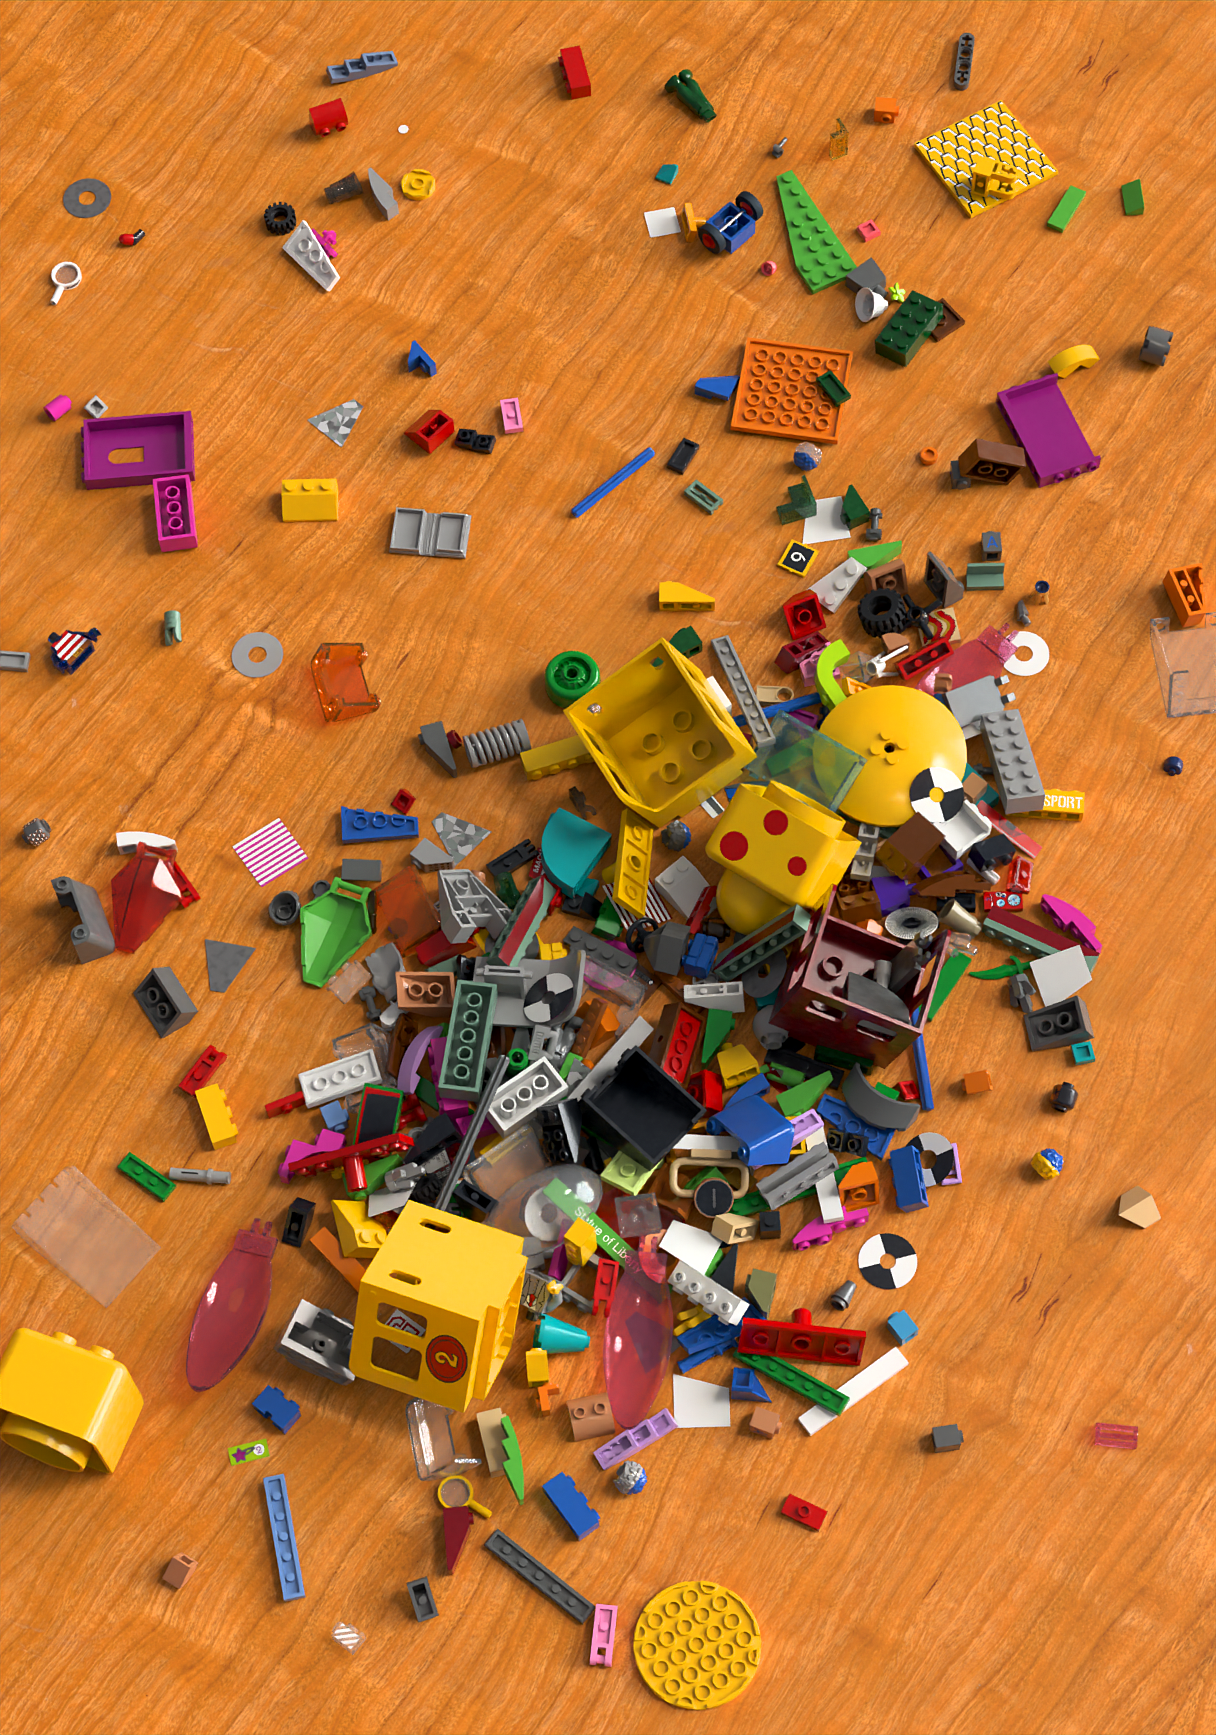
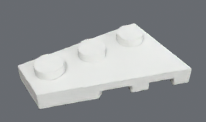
M851 557L808 589L817 593L820 604L835 613L867 568Z

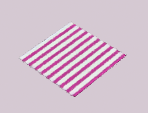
M279 818L233 846L261 887L308 859Z

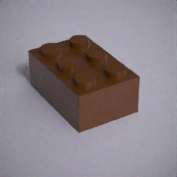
M975 439L958 457L960 476L1008 485L1026 467L1024 449L1022 447L983 439Z

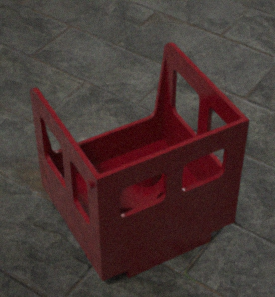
M832 883L808 911L811 918L807 932L794 940L786 972L781 981L768 1023L789 1031L788 1036L815 1047L821 1045L874 1060L873 1065L885 1069L923 1032L950 941L951 930L946 929L934 937L928 948L923 949V955L927 951L931 952L929 961L922 965L921 971L895 993L907 1006L909 1021L913 1012L922 1004L914 1026L842 999V988L848 972L861 975L873 981L875 961H890L906 945L830 916L829 912L837 889V885ZM936 956L929 982L919 992L925 968ZM842 1011L845 1012V1013H847V1014L843 1017V1019H842ZM861 1020L869 1021L897 1034L885 1038L882 1037L884 1033L880 1032V1035H878L879 1031L858 1025Z

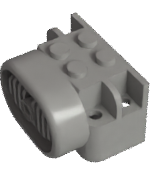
M301 1299L298 1307L294 1309L274 1346V1350L284 1355L291 1364L344 1386L353 1382L356 1377L349 1369L354 1330L352 1322L346 1318L339 1319L334 1316V1312L326 1308L322 1310Z

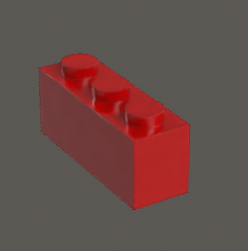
M580 45L560 49L558 63L559 67H563V70H561L562 78L567 82L565 83L566 92L570 93L571 100L591 96V83Z
M941 636L893 664L901 679L908 680L953 655L955 652L947 637Z

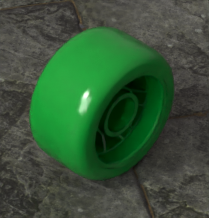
M566 651L556 655L550 660L545 669L544 682L546 693L554 704L566 709L601 683L597 663L589 655L579 651Z

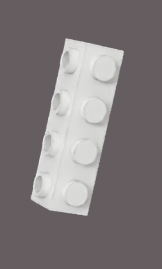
M681 1260L668 1279V1282L674 1285L672 1287L674 1291L681 1295L683 1293L687 1294L689 1301L696 1305L698 1303L702 1304L704 1311L711 1315L717 1314L719 1316L718 1320L726 1325L732 1323L737 1326L750 1305Z

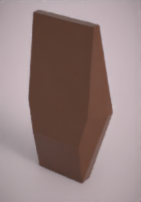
M405 1013L399 1014L392 1031L385 1071L397 1081L403 1057L411 1042L418 1035V1023Z

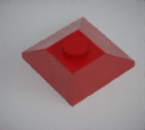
M811 589L793 595L782 605L792 640L827 627L817 593Z

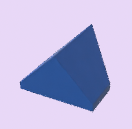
M734 1367L731 1399L772 1403L756 1377L754 1369Z

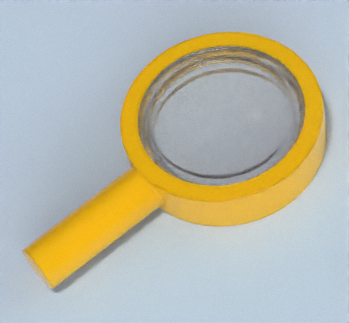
M453 1475L441 1482L438 1488V1498L444 1508L468 1506L487 1519L492 1515V1511L473 1500V1487L465 1477Z

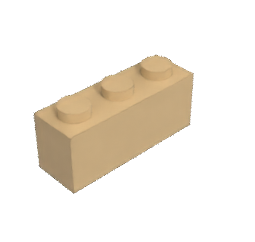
M501 1408L476 1413L491 1478L505 1475L503 1462L508 1459L502 1448V1440L507 1437L501 1426V1418L506 1417V1413L502 1414Z

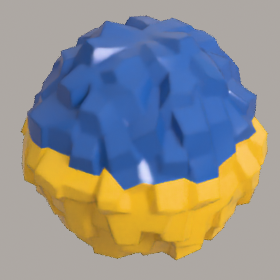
M1046 1148L1037 1152L1032 1157L1031 1165L1045 1180H1051L1059 1176L1062 1170L1063 1156L1058 1154L1055 1149Z

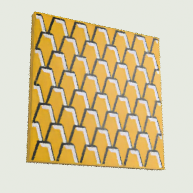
M1002 100L914 144L916 150L970 219L1007 201L992 195H988L986 198L971 193L973 171L979 156L989 157L1015 166L1018 169V179L1013 183L1016 186L1015 196L1058 175L1056 167Z

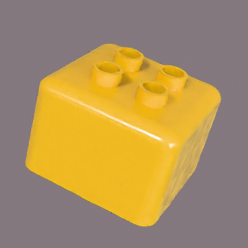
M28 1328L15 1330L0 1359V1438L16 1450L60 1469L83 1472L85 1466L106 1474H113L144 1405V1399L127 1368L122 1363L113 1360L115 1355L109 1350L96 1345H92L89 1351L75 1346L77 1341L64 1333L54 1331L50 1337Z

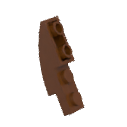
M956 870L928 877L912 886V891L918 894L920 898L928 899L930 896H936L939 899H947V896L955 897V891L966 892V890H971L975 893H983V890L991 891L992 883L984 878H975V874L968 870Z

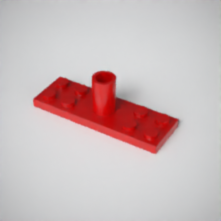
M395 1133L288 1163L289 1171L297 1173V1175L311 1178L317 1176L319 1172L329 1173L335 1171V1168L343 1166L348 1192H359L368 1188L363 1160L376 1156L378 1158L387 1157L394 1151L397 1153L406 1152L409 1147L415 1145L413 1138L401 1133Z
M798 1308L791 1314V1323L743 1317L737 1352L860 1366L866 1340V1331L812 1325L811 1312L805 1308Z

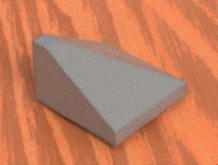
M96 395L83 407L94 419L99 418L108 409Z

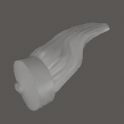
M391 942L375 950V953L365 958L371 971L373 986L380 994L384 995L387 1003L397 1001L395 972H406L402 957L394 943Z

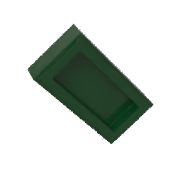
M831 370L816 378V383L836 407L851 399V394Z

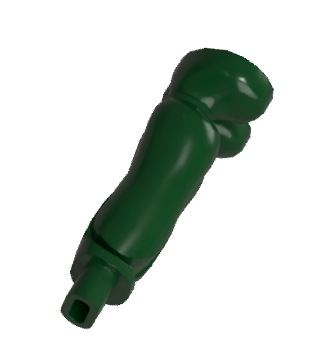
M682 70L679 72L678 77L677 75L672 76L664 87L668 93L676 91L677 98L706 123L716 118L717 114L714 112V107L703 94L697 81L692 79L693 74L690 70Z

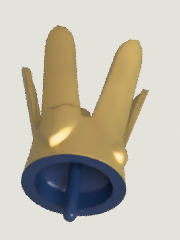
M1038 581L1035 584V590L1030 596L1032 598L1036 593V606L1039 605L1042 596H1044L1046 604L1049 602L1050 586L1046 581Z

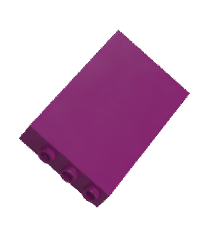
M1057 373L1045 375L1037 380H1030L1019 386H1012L1007 390L998 392L996 404L1017 446L1024 449L1025 461L1039 488L1053 483H1060L1070 477L1075 478L1085 472H1093L1099 468L1101 460L1100 455L1094 457L1057 385Z

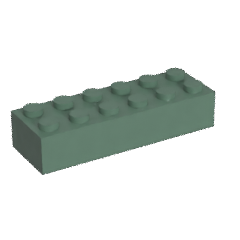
M466 980L457 981L438 1086L439 1095L442 1098L480 1101L498 997L497 984Z

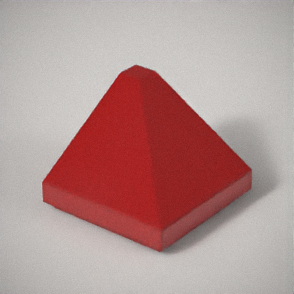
M400 789L391 805L407 815L416 798L408 790Z
M913 1080L898 1082L892 1087V1089L899 1092V1097L904 1101L920 1099V1094Z

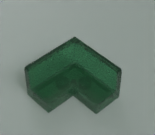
M803 475L801 476V484L788 487V493L792 502L776 507L782 525L817 515V503L807 478Z

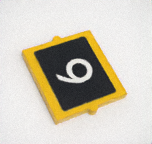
M792 539L777 566L789 571L790 574L794 573L805 578L819 551L807 546L806 543L802 544Z

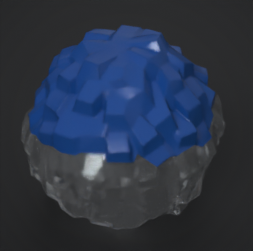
M804 441L795 449L794 463L802 470L809 471L821 463L822 452L818 447L816 448L813 444Z

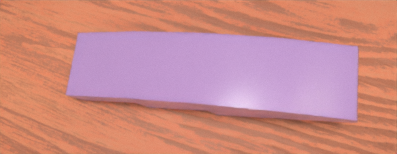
M814 1109L790 1120L794 1127L792 1147L824 1126L823 1121ZM755 1165L752 1167L754 1170H756L757 1168L763 1165Z
M665 1408L649 1420L645 1419L632 1429L625 1430L593 1453L603 1470H606L649 1446L677 1428L678 1425L668 1409Z

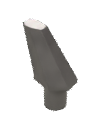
M1020 600L1017 603V621H1022L1025 627L1031 624L1028 618L1029 613L1023 600Z

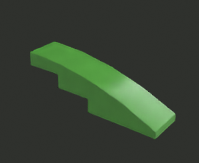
M509 1416L501 1418V1426L507 1437L502 1440V1448L508 1459L503 1462V1470L519 1505H523L524 1475L522 1458Z

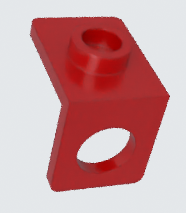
M549 882L557 890L549 907V916H552L556 907L560 908L563 897H561V888Z

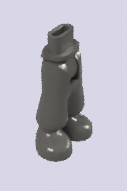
M573 1016L565 1022L563 1030L561 1028L562 1024L551 1027L552 1031L558 1032L559 1037L554 1057L548 1061L558 1074L575 1041L576 1035L574 1030L581 1028L584 1019ZM547 1038L545 1051L548 1049L550 1038Z

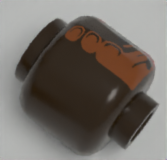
M709 917L707 922L704 921L703 934L717 937L718 943H723L726 937H730V927L722 918Z

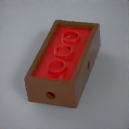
M681 1002L664 1005L649 1057L682 1088L687 1090L707 1019Z

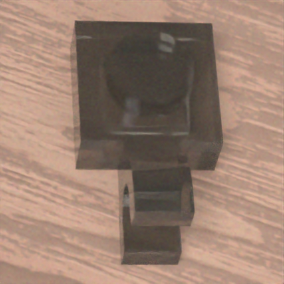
M576 786L569 789V798L577 811L580 812L583 820H587L585 813L588 811L593 816L597 814L596 809L592 805L585 804L586 797L582 791L579 792Z

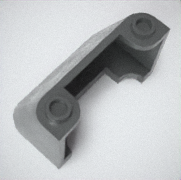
M65 876L51 880L61 908L69 906L73 912L79 911L83 924L73 928L71 939L81 964L113 953L116 943L95 888Z

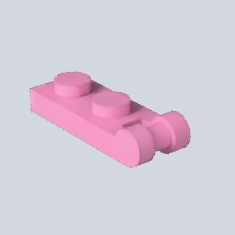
M596 1604L590 1665L599 1663L605 1664L606 1667H611L617 1606ZM598 1649H605L606 1655H597Z

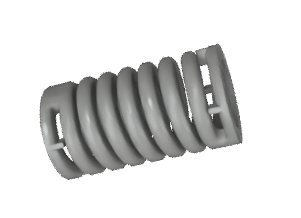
M522 718L511 721L510 724L498 725L497 728L491 727L490 730L478 731L476 735L472 733L469 736H463L465 751L471 767L475 768L482 764H487L484 749L488 761L492 763L494 758L491 747L497 761L500 760L501 756L497 743L502 758H507L508 754L509 756H514L515 753L511 739L516 754L531 750L530 739Z

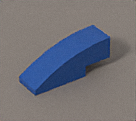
M760 1073L744 1084L732 1096L724 1109L748 1096L757 1095L762 1097L770 1093V1084L764 1074Z

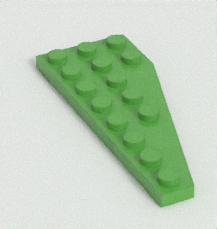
M792 170L776 176L795 268L812 295L846 280V275L857 268V266Z

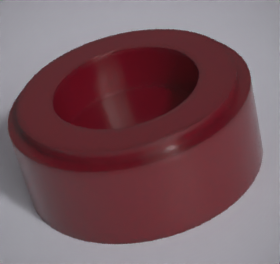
M455 730L446 733L447 739L453 748L458 749L462 746V739Z

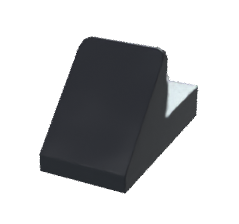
M585 892L583 897L575 895L573 899L566 896L562 912L595 922L600 915L599 911L603 903L588 892Z

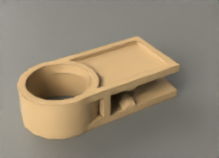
M757 685L756 697L760 706H772L785 702L777 697L779 694L788 693L791 696L790 700L794 699V693L791 688L785 686Z

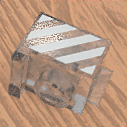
M339 1621L332 1629L333 1634L331 1636L333 1640L352 1655L366 1640L365 1634L360 1632L358 1635L359 1630L350 1623L346 1625Z

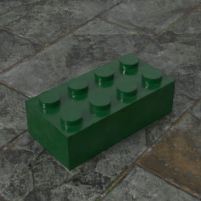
M912 290L876 338V354L907 367L930 336L932 330L936 328L938 322L943 318V304Z

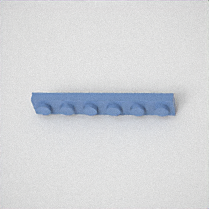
M280 1474L263 1478L284 1601L305 1598L285 1476Z

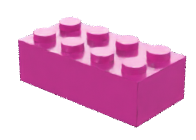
M189 474L153 479L158 540L161 551L167 552L198 547L192 485Z
M447 1036L430 1039L431 1047H427L428 1062L432 1070L431 1076L433 1085H435V1097L439 1105V1115L446 1112L454 1122L455 1119L469 1116L467 1100L440 1097L438 1086Z

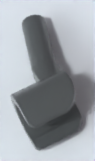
M786 137L778 145L774 144L772 154L777 158L781 157L784 152L782 146L788 140Z

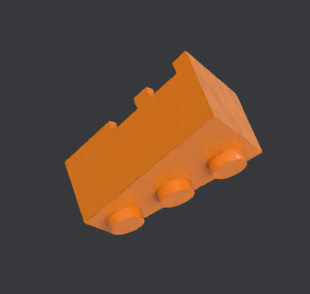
M1202 563L1169 569L1162 581L1183 628L1200 624L1206 613L1205 593L1203 592L1204 581L1201 572Z

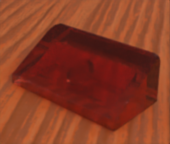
M1017 855L1009 865L1006 891L1028 895L1034 863Z

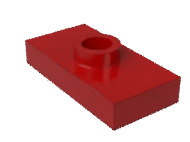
M302 1091L266 1104L265 1109L270 1119L280 1114L291 1113L293 1109L305 1105L306 1102Z
M790 1493L781 1510L782 1515L818 1532L828 1511Z

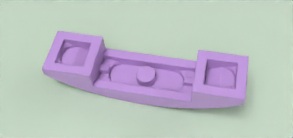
M442 1026L427 1027L409 1045L403 1057L398 1075L397 1088L404 1091L403 1095L414 1093L421 1078L416 1074L418 1066L428 1045H431L430 1039L439 1038L443 1030Z

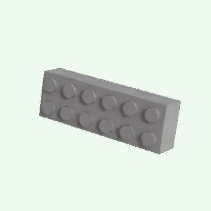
M1019 709L981 713L980 731L982 732L981 735L1005 814L1043 810L1045 792Z

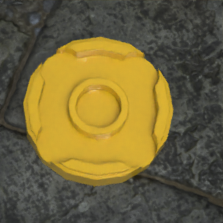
M415 169L403 176L401 190L409 199L424 200L429 198L435 191V179L431 176L430 172L423 169Z

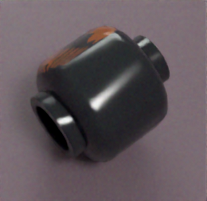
M1063 1082L1053 1087L1049 1098L1053 1109L1067 1113V1111L1074 1108L1078 1098L1077 1091L1073 1089L1074 1085Z

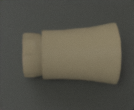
M955 899L949 900L938 915L939 922L950 926L970 939L978 935L982 927V923L961 907Z

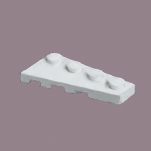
M302 221L282 248L325 290L330 292L340 277L307 222Z

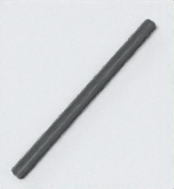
M500 1055L435 1202L433 1207L435 1209L445 1211L510 1062L507 1056Z

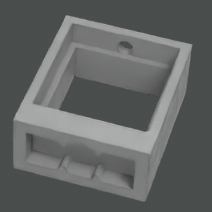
M593 1253L586 1262V1265L597 1271L600 1257ZM573 1264L562 1280L565 1283L561 1291L562 1298L568 1303L571 1301L576 1304L580 1311L591 1313L594 1300L592 1299L590 1302L568 1288V1285L581 1267L579 1264Z

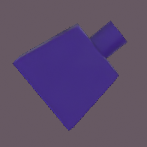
M898 875L871 878V882L880 900L882 918L898 909L909 907L910 896L916 895L912 891V886L916 885V883L906 885L905 881Z

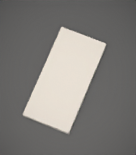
M373 1049L298 1074L307 1108L363 1090L365 1083L374 1085L383 1083Z

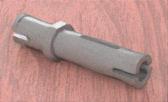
M171 1167L169 1178L170 1180L207 1182L210 1185L212 1183L230 1184L231 1173L214 1171L211 1168L208 1170Z

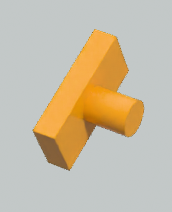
M684 203L680 215L686 242H693L697 228L706 224V218L694 217L692 204Z

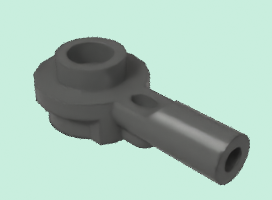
M319 880L314 883L312 891L315 897L313 900L330 890L331 885L329 882Z

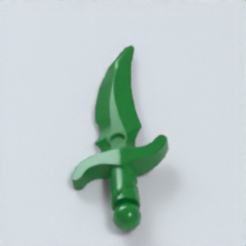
M1011 955L1009 959L1015 963L1014 965L1004 964L990 970L969 972V974L981 979H1001L1017 973L1023 974L1024 970L1032 969L1030 966L1032 961L1021 963L1017 957Z

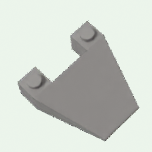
M469 869L439 870L437 876L441 929L450 943H466L476 927H486L491 937L497 941L512 911Z

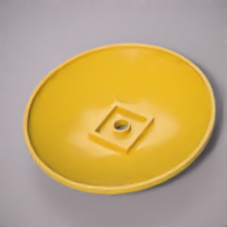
M895 685L868 688L840 702L823 721L815 740L813 752L814 768L818 783L830 802L850 818L878 827H901L916 813L910 800V788L913 780L920 772L931 767H943L952 771L962 782L967 760L965 738L953 714L934 697L913 688ZM889 745L895 748L892 753H887L884 749ZM940 787L932 788L930 791L931 800L934 802L942 801L944 791Z

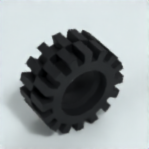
M275 202L273 207L269 205L268 209L265 210V224L267 230L272 234L276 232V235H279V233L285 235V232L290 233V229L294 230L296 215L291 205L288 206L286 202H284V205H282V202L276 205ZM278 216H285V217H287V218H286L285 220H283V221H275V220H274V219H275L276 217H278Z
M427 1173L426 1176L422 1175L419 1181H416L417 1183L408 1199L420 1204L430 1203L432 1200H436L443 1185L436 1174Z

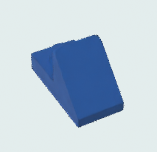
M414 340L411 344L408 359L409 372L420 366L424 373L427 372L431 377L437 374L436 363Z

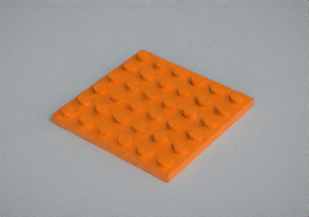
M748 337L731 430L838 444L845 402L836 407L816 383V378L831 370L847 389L853 351Z

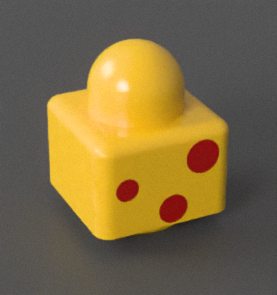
M772 780L767 787L740 783L705 846L708 857L726 868L716 890V904L720 916L734 931L749 935L796 904L802 908H812L832 883L838 886L861 842L842 831L846 823L843 818L822 804L786 785Z

